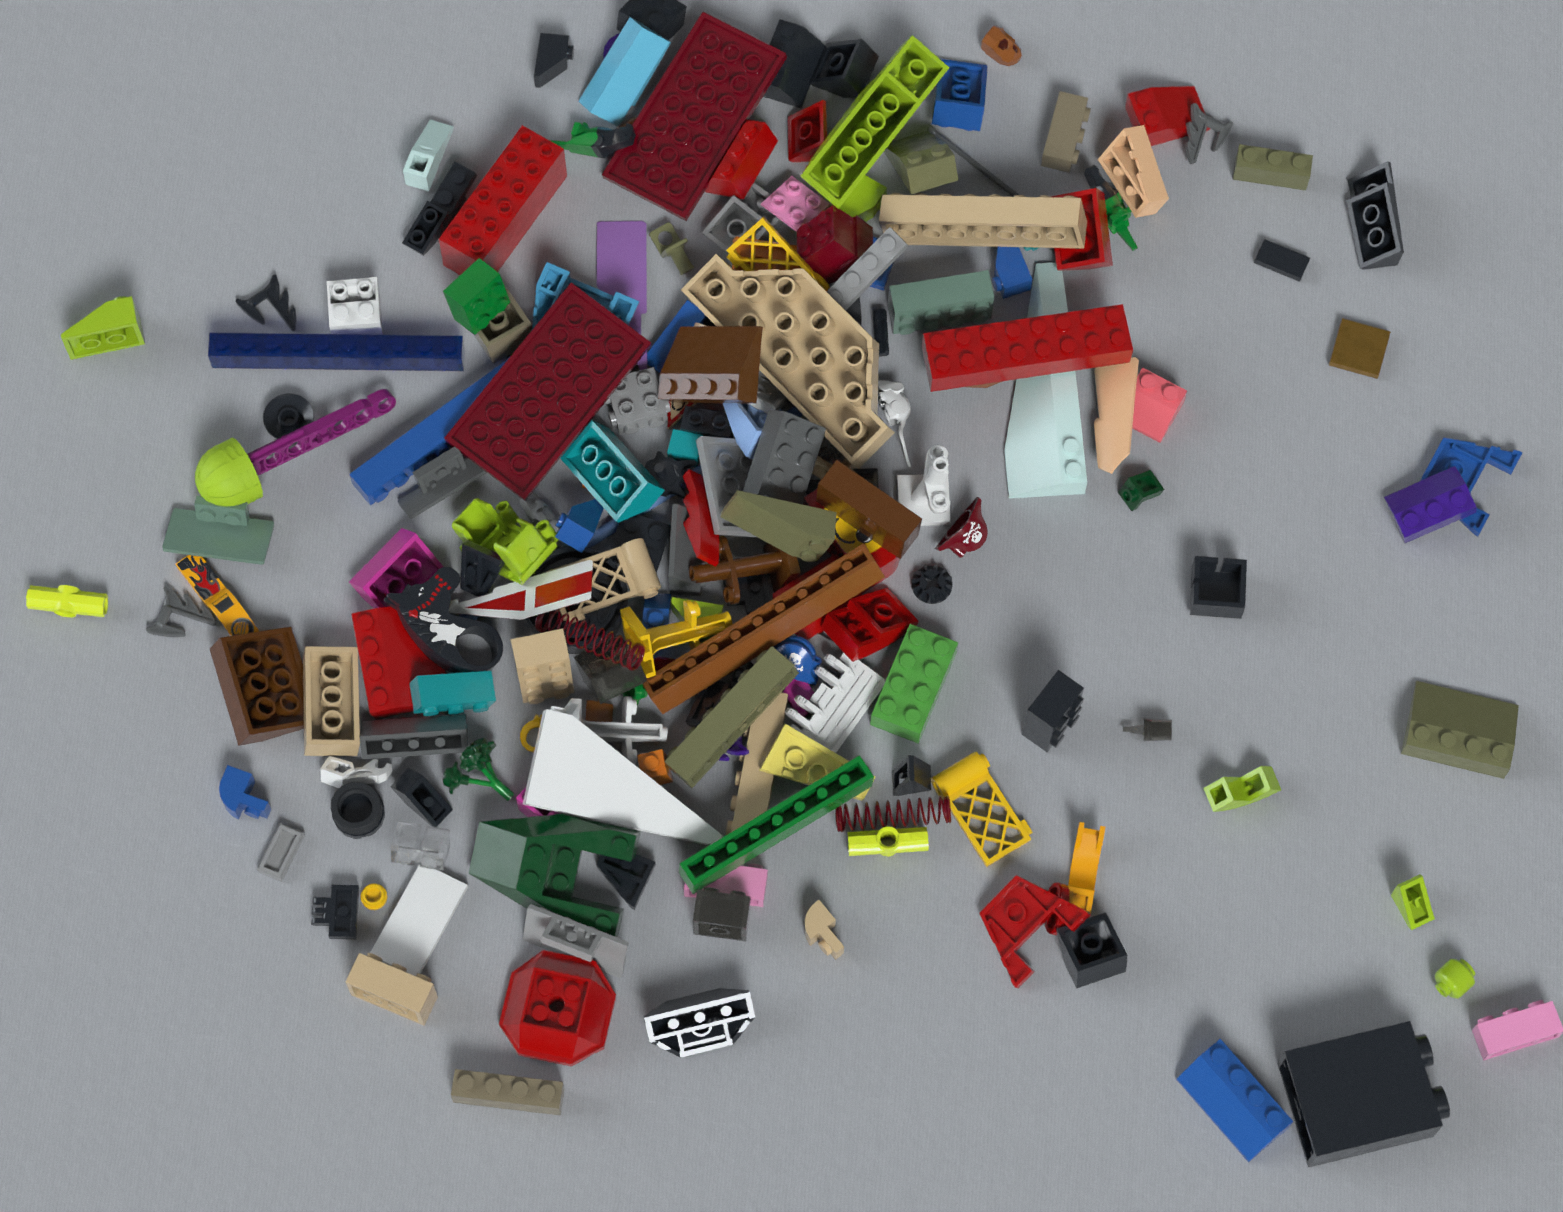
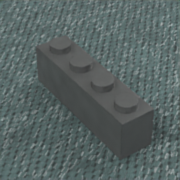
M466 714L361 721L360 745L362 759L462 753L468 747Z

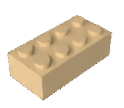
M563 629L511 639L523 703L539 704L547 698L563 699L574 693L570 659Z
M305 646L303 655L304 756H357L360 746L358 647Z

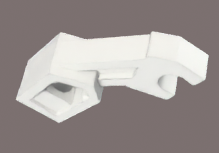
M329 756L320 768L321 782L337 788L350 782L379 784L386 781L392 773V764L386 763L385 767L378 768L377 759H373L363 767L354 768L353 763L350 761Z

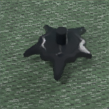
M658 451L654 459L646 462L645 468L665 489L661 496L666 497L669 494H674L684 499L687 496L681 487V484L685 482L683 478L684 471L695 466L697 461H677L673 457H665L661 451Z

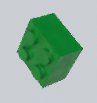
M480 258L443 290L454 320L474 335L481 329H484L510 303L500 273Z

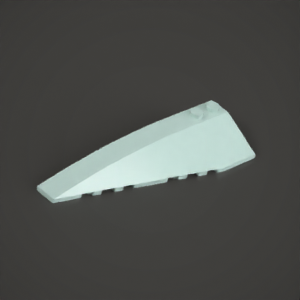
M1056 262L1037 263L1027 318L1068 312L1062 271L1057 270ZM1075 371L1016 379L1004 449L1009 499L1085 494L1087 474Z

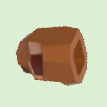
M998 25L993 26L982 40L981 49L1000 65H1015L1022 57L1021 49L1016 44L1015 39Z

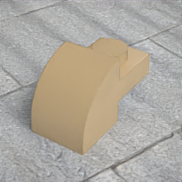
M818 900L809 908L806 914L805 937L810 946L819 940L818 945L827 956L831 954L836 960L844 954L843 944L831 931L835 927L836 919L822 902Z

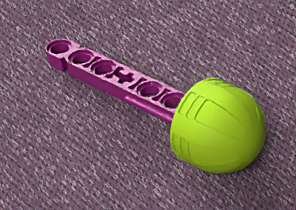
M380 389L367 395L366 399H359L248 454L241 444L232 437L210 448L199 460L195 471V483L198 492L206 501L219 506H236L245 502L248 504L263 497L262 486L258 478L259 475L358 428L373 418L376 419L390 412L396 405V399L388 389ZM388 398L384 403L379 405V403L382 400ZM365 409L363 413L357 415L361 410ZM343 420L339 425L334 426L337 422ZM298 442L294 447L289 448L293 443ZM275 453L271 458L266 459L269 455Z

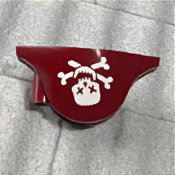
M976 497L964 510L934 549L937 551L950 549L959 558H962L966 552L975 551L985 543L988 529L982 517V501L979 497Z

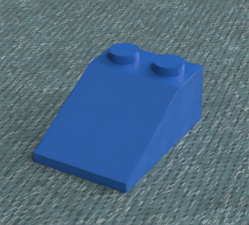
M940 59L949 69L936 84L932 125L944 128H960L966 131H980L985 108L988 65Z

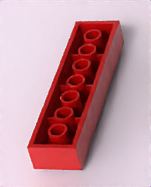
M1123 304L923 333L921 345L930 392L1130 363L1133 353Z

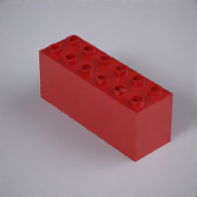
M522 125L439 238L443 265L461 275L480 258L498 272L566 179L567 170L564 148Z

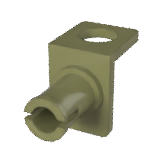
M670 222L649 233L662 259L666 256H671L680 275L695 268L684 251L685 244L688 242L687 238L680 240ZM665 231L671 234L672 242L669 245H662L659 242L658 236L661 232Z

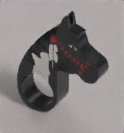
M442 567L425 583L412 586L407 584L402 593H388L386 595L387 597L384 598V602L397 610L402 625L411 639L430 660L450 673L491 671L500 661L503 654V642L499 633L491 625L452 615L449 612L451 594L460 583V575L453 568ZM465 634H475L482 637L490 646L492 653L491 662L483 666L469 664L461 657L458 647H455L456 639Z

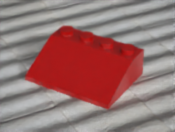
M391 606L351 613L370 714L377 720L413 712L409 683L416 676L446 674V670L430 660L419 649L403 627L397 610Z

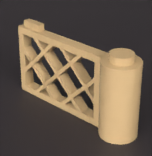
M643 538L631 540L620 547L546 571L550 572L586 560H592L593 568L597 569L592 578V587L605 592L603 600L597 603L590 600L581 602L577 610L568 612L569 622L573 617H577L578 621L585 619L584 614L636 596H643L644 599L654 597L662 587ZM617 556L620 565L616 573L602 567L606 558ZM620 570H622L624 576L619 575ZM599 571L613 577L608 589L594 583ZM616 578L627 583L629 592L618 594L611 590ZM565 607L559 608L561 616L567 613Z

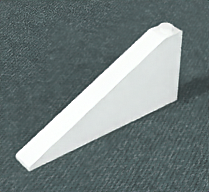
M551 706L550 710L546 709L543 711L523 805L707 846L724 837L577 718L566 714L567 709Z

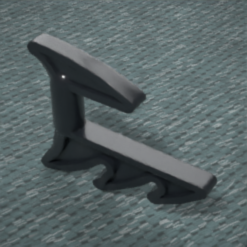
M276 275L272 276L270 283L263 290L248 300H235L238 307L256 322L264 325V318L255 306L267 299L291 331L294 332L296 330V310L292 308L290 314H288L289 295L287 290L283 292V296L279 300L280 286Z

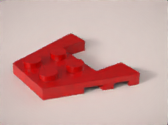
M1017 875L979 914L993 944L997 947L1001 956L1000 959L1011 977L1010 980L1013 986L1019 989L1035 971L1017 953V950L1053 913L1071 931H1075L1091 914Z

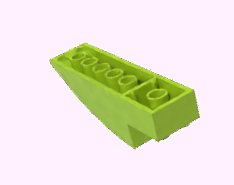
M912 35L899 47L875 79L857 96L800 176L839 209L949 67Z

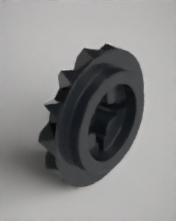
M937 564L924 565L919 570H916L912 578V591L924 603H940L946 600L952 591V576L949 575L946 568H941ZM938 577L936 584L938 587L932 586L926 590L928 584L926 579L932 581Z

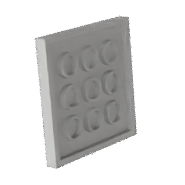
M699 437L696 443L714 534L756 537L720 517L721 511L736 491H743L753 459L744 455L735 439Z

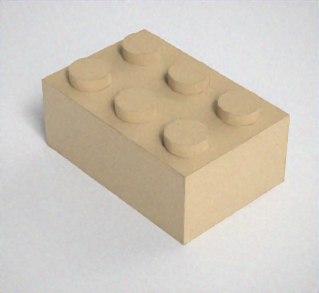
M359 953L346 980L351 996L425 1026L438 998L434 984L431 983L432 980L420 973H417L416 976L409 974L407 969L399 964L392 963L391 966L382 962V958L375 954L368 953L366 956Z

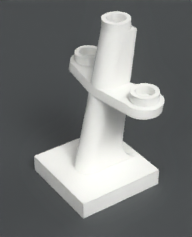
M934 445L928 450L923 475H897L898 502L922 518L921 526L950 525L948 451L941 445Z
M625 696L623 699L622 723L583 720L582 699L571 698L565 707L567 709L566 714L573 715L605 742H621L622 755L634 765L637 761V750L632 749V742H666L668 729L663 724L631 723V716L636 714L637 701L629 696Z

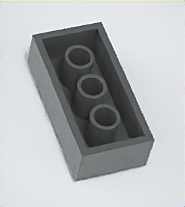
M769 410L743 492L802 504L826 428L785 411Z

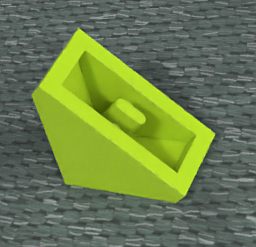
M1421 874L1395 887L1391 897L1409 929H1416L1435 919Z

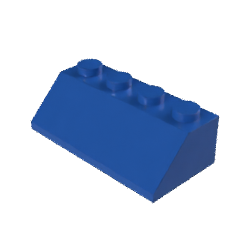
M1221 1039L1202 1053L1176 1079L1248 1163L1288 1130L1293 1123V1120Z

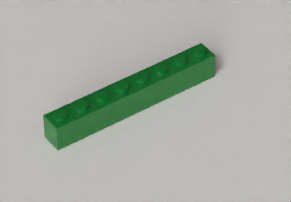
M857 756L679 863L680 876L692 894L697 893L872 787L873 774L861 756Z

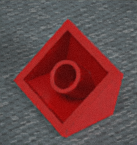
M824 100L787 117L788 161L810 162L826 139L827 117L826 101Z

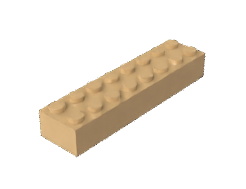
M892 193L890 195H882L879 223L883 233L891 227L908 245L1084 248L1087 219L1081 198L1074 196L1052 198L1047 195L1039 197H1026L1024 195L1002 197L996 194L989 196H976L974 194L952 196L950 194H940L939 196L924 193H917L915 195Z

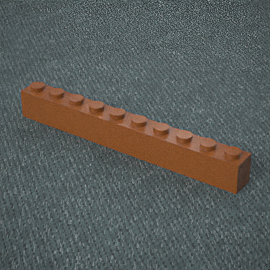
M865 543L656 671L655 676L642 680V683L650 699L660 712L665 714L759 656L764 650L775 646L882 580L885 576Z

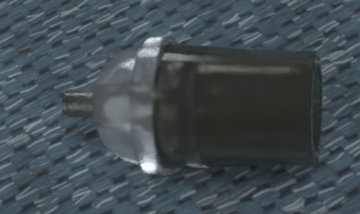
M1140 716V718H1136L1131 722L1130 727H1123V732H1130V736L1134 740L1140 741V743H1144V741H1172V720Z

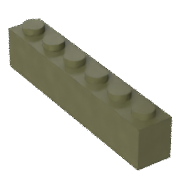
M773 646L768 651L764 650L757 657L756 664L750 670L747 669L740 675L739 682L732 689L730 688L723 693L720 698L721 701L715 708H710L704 714L702 722L686 733L685 740L679 746H675L669 751L667 759L664 761L669 769L689 787L693 788L799 674L795 665Z

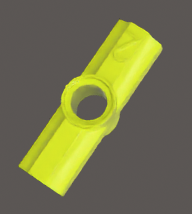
M30 585L26 595V606L28 609L52 611L59 616L69 618L76 617L77 614L105 617L108 610V595L81 591L79 588L70 585H60L58 588Z
M887 826L880 830L847 832L849 856L881 854L889 857L896 853L929 850L927 827L895 829ZM885 837H890L895 843L891 846H885L881 840Z

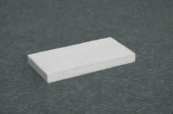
M420 862L370 953L382 958V962L391 966L392 963H396L405 967L409 974L414 976L417 973L421 974L467 891L468 885Z

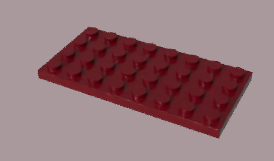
M702 12L632 126L636 134L634 144L615 152L602 173V177L687 222L746 119H750L787 59L786 53Z
M571 282L444 437V440L451 446L459 449L464 456L523 501H526L650 348L651 342Z

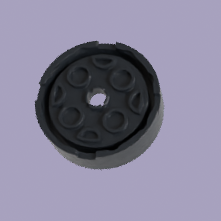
M571 546L556 549L530 577L599 553L595 549L585 547L582 553ZM606 558L602 567L615 573L618 569V566L610 558ZM595 568L592 571V578L597 570ZM599 571L594 583L608 589L613 577ZM616 578L611 590L618 594L628 592L626 582ZM592 587L590 601L595 603L602 601L605 592ZM628 599L584 614L585 619L578 621L577 628L582 621L586 620V632L589 626L595 624V635L600 628H604L605 635L597 649L602 647L603 641L609 632L613 631L615 637L622 626L620 610L627 607ZM580 603L566 606V612L577 610ZM546 612L543 616L542 627L547 622L549 612ZM556 612L552 619L551 628L557 620L558 612ZM537 615L526 618L533 634L542 633L535 628ZM562 620L560 629L564 628L566 621ZM576 622L571 624L568 636L573 631ZM583 623L580 627L577 640L579 639L584 630L585 623ZM594 626L590 629L588 633L586 643L592 636ZM566 627V629L564 630L565 639H566L567 627ZM576 630L574 634L569 638V641L571 643L575 642ZM603 630L598 634L595 647L602 637ZM585 634L578 642L579 646H584ZM612 634L608 636L605 645L610 642ZM595 635L592 641L586 646L588 650H593V641ZM566 640L568 654L589 653L585 648L578 649L576 644L569 645Z

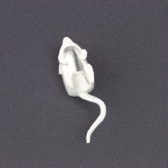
M878 380L880 396L878 402L881 407L885 408L883 412L890 426L900 424L898 435L907 465L911 467L903 437V428L911 412L910 402L903 392L904 385L901 382Z

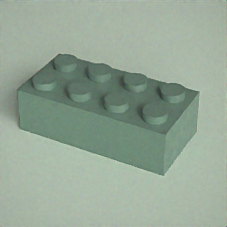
M989 270L889 286L888 312L893 334L908 335L917 330L932 331L938 327L948 325L950 327H957L963 323L973 321L975 323H982L992 317L994 293Z

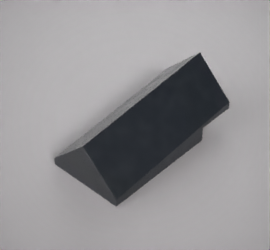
M1387 161L1348 179L1351 199L1346 201L1359 265L1362 270L1397 266L1404 253L1391 162Z

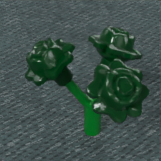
M486 737L479 738L466 747L460 756L461 769H465L467 772L473 769L482 771L489 781L470 778V775L462 774L461 769L458 768V762H455L452 767L445 769L442 779L443 786L449 787L450 794H453V791L460 784L468 786L470 783L492 787L507 801L513 797L514 792L497 779L491 765L492 759L490 754L497 746L494 741H489Z

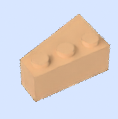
M1145 126L1124 128L1097 160L1127 206L1131 209L1135 218L1156 214L1168 201L1169 197Z

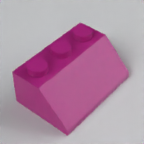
M401 528L349 583L363 600L373 608L390 607L384 602V598L387 597L388 593H402L407 584L411 586L423 584L438 569L444 566L416 533Z

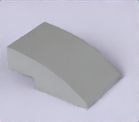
M754 182L744 199H738L733 195L703 230L702 234L729 254L726 250L733 244V239L736 236L741 237L763 216L776 230L784 222L761 206V203L770 194ZM761 225L756 230L755 239L767 241L769 239V232Z

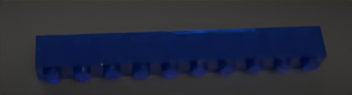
M209 333L208 358L212 368L464 371L465 346L463 336Z

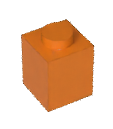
M663 749L637 755L639 769L659 785L673 782L672 772L664 762L667 759V755Z

